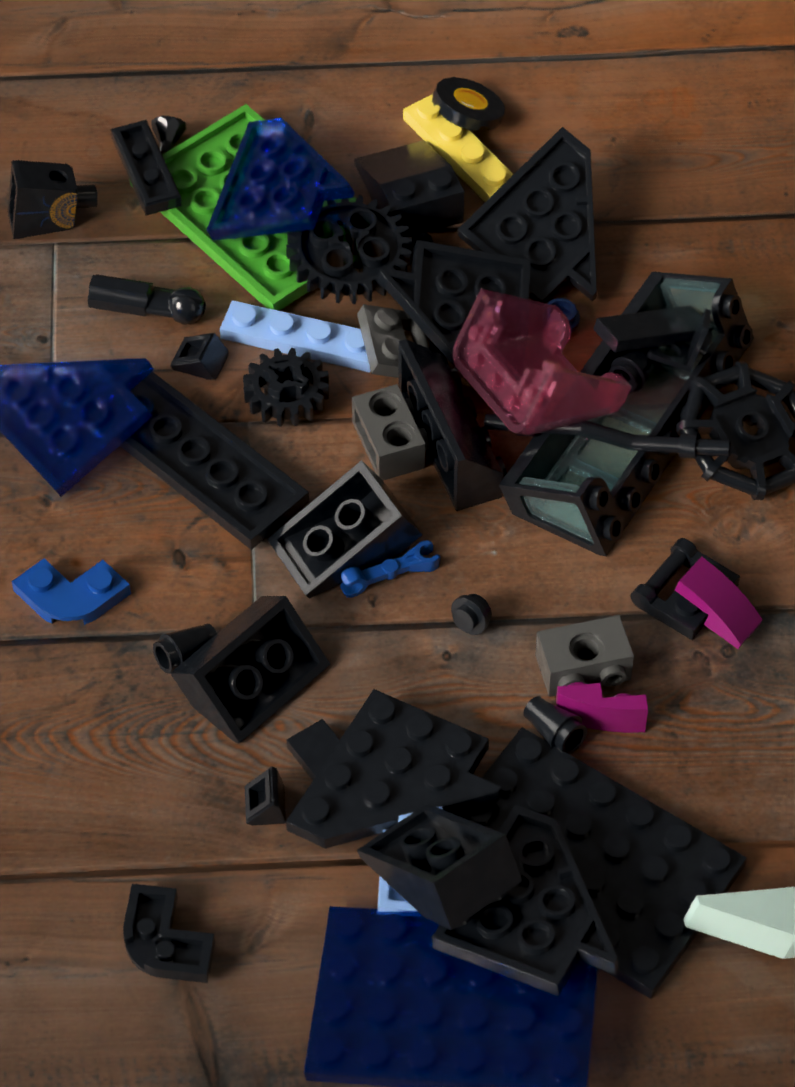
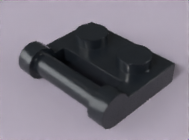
M679 538L671 547L670 556L645 584H639L634 589L630 597L639 609L693 640L705 626L704 623L709 615L676 591L666 601L657 595L683 565L691 568L701 556L720 570L737 587L740 575L699 552L691 541Z

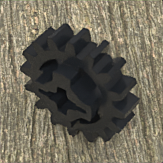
M291 348L288 355H282L279 349H274V357L269 358L267 355L261 354L259 355L260 365L256 363L248 365L249 374L243 376L245 403H250V412L252 414L262 413L263 422L266 423L273 417L277 419V426L282 427L287 419H290L294 426H298L299 417L304 416L311 421L313 420V409L317 411L324 410V400L329 399L328 371H323L321 360L311 363V353L306 352L299 357L296 356L295 348Z

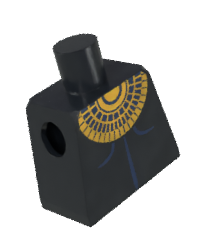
M12 160L8 217L13 239L71 230L75 225L76 208L97 207L96 185H76L73 168L69 164Z

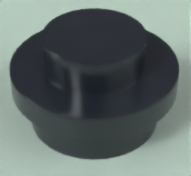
M461 595L453 601L451 606L453 620L462 631L471 635H479L487 629L492 612L487 601L480 595Z

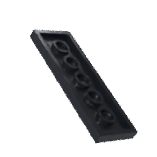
M140 361L81 406L82 416L251 550L309 503V492Z

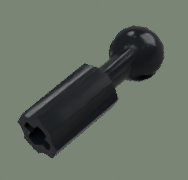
M97 274L92 276L89 284V308L139 316L151 314L171 317L174 321L183 325L199 321L205 313L206 302L199 290L190 286L175 290L156 287L153 283Z

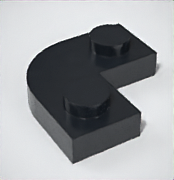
M132 884L123 925V937L127 954L133 964L141 971L154 977L208 983L215 945L214 934L172 929L178 898L177 888Z

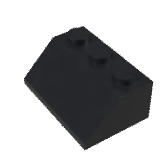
M261 596L170 674L194 709L235 743H241L331 664L286 596Z

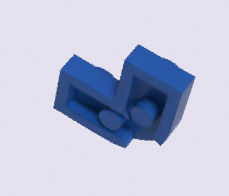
M44 558L12 581L13 591L41 618L53 624L55 619L61 621L83 619L84 625L88 624L131 594L130 584L104 560L70 583Z

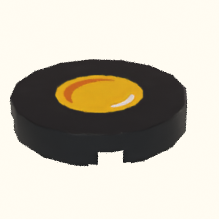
M451 77L442 79L437 83L432 97L434 106L438 105L441 107L439 113L446 120L471 131H480L481 126L488 127L487 131L494 130L500 125L505 113V106L500 97L484 85L465 78Z

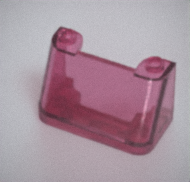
M481 289L453 347V362L456 368L506 427L517 434L534 435L613 414L625 403L627 395L632 388L617 373L609 372L600 377L576 370L561 353L570 339L571 327L566 315L557 306Z

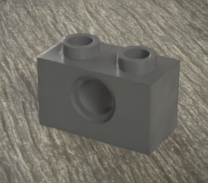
M620 615L537 631L535 656L549 697L557 695V686H567L575 682L586 684L600 683L601 686L613 687L624 681L631 680L634 655ZM580 658H588L591 660H582Z

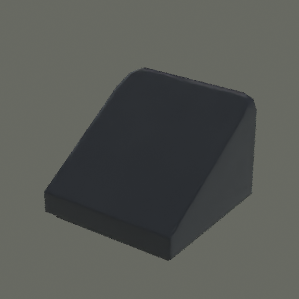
M215 333L184 337L170 367L175 371L208 380H215L229 352Z

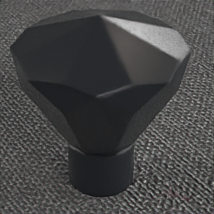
M159 116L152 120V130L159 142V149L162 155L174 148V145L187 130L186 122L172 116Z

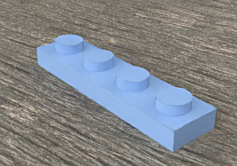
M233 300L220 327V338L223 340L272 351L279 349L281 353L288 354L291 348H295L296 356L299 357L309 352L311 353L312 360H321L325 363L371 372L361 329Z

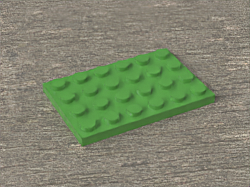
M247 104L163 154L182 201V206L161 212L169 221L266 308L280 311L308 293L307 281L298 283L296 281V272L289 269L286 245L287 234L292 231L293 220L301 221L302 210L313 213V202H317L323 207L327 206V197L329 196L336 203H341L343 194H346L349 202H355L356 198ZM339 225L343 230V242H346V233L343 227Z

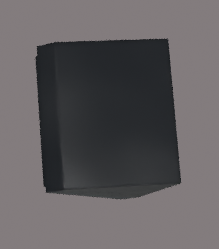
M270 767L245 785L246 824H286L285 789L277 768Z

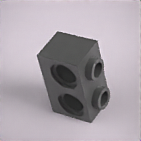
M398 384L352 397L353 425L375 473L382 480L425 469V452L430 450L429 439L423 427L418 428L415 423L416 414L410 398L404 399Z

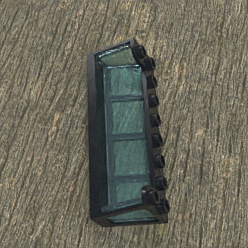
M652 271L621 315L691 305L702 316L705 309L711 310L710 325L713 327L706 354H698L691 372L658 362L640 391L625 394L613 387L609 380V370L613 360L630 351L615 353L602 341L548 417L582 419L634 435L680 437L676 432V424L681 422L690 393L689 383L695 377L704 378L733 367L754 339L752 328L749 326L742 307L741 298L738 296L732 278ZM659 347L663 353L669 356H678L674 350L668 347ZM706 400L703 402L698 419H700L706 408L709 406V403ZM536 433L503 478L499 487L513 515L595 554L607 556L677 453L632 451L579 435Z

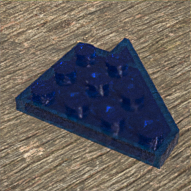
M282 118L249 122L207 227V232L212 240L216 241L314 229L324 201L353 198L355 193L349 182Z
M146 358L0 365V432L58 495L62 497L152 417L148 409L130 390L150 374L154 368Z

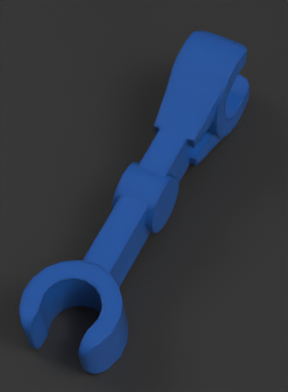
M429 540L421 541L402 557L394 560L386 559L382 564L362 571L358 567L344 570L341 573L343 583H341L340 588L346 597L352 598L364 592L370 584L385 579H394L397 575L407 571L432 572L439 567L441 556L437 554L430 558L423 557L422 555H428L433 552L434 545Z

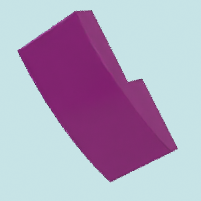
M702 556L679 580L675 588L677 593L709 615L704 623L706 627L737 649L744 644L763 620L738 587Z
M575 682L567 686H557L556 706L580 716L583 720V725L587 728L623 733L645 732L648 716L646 694L631 695L622 693L613 697L603 698L600 683L586 684Z

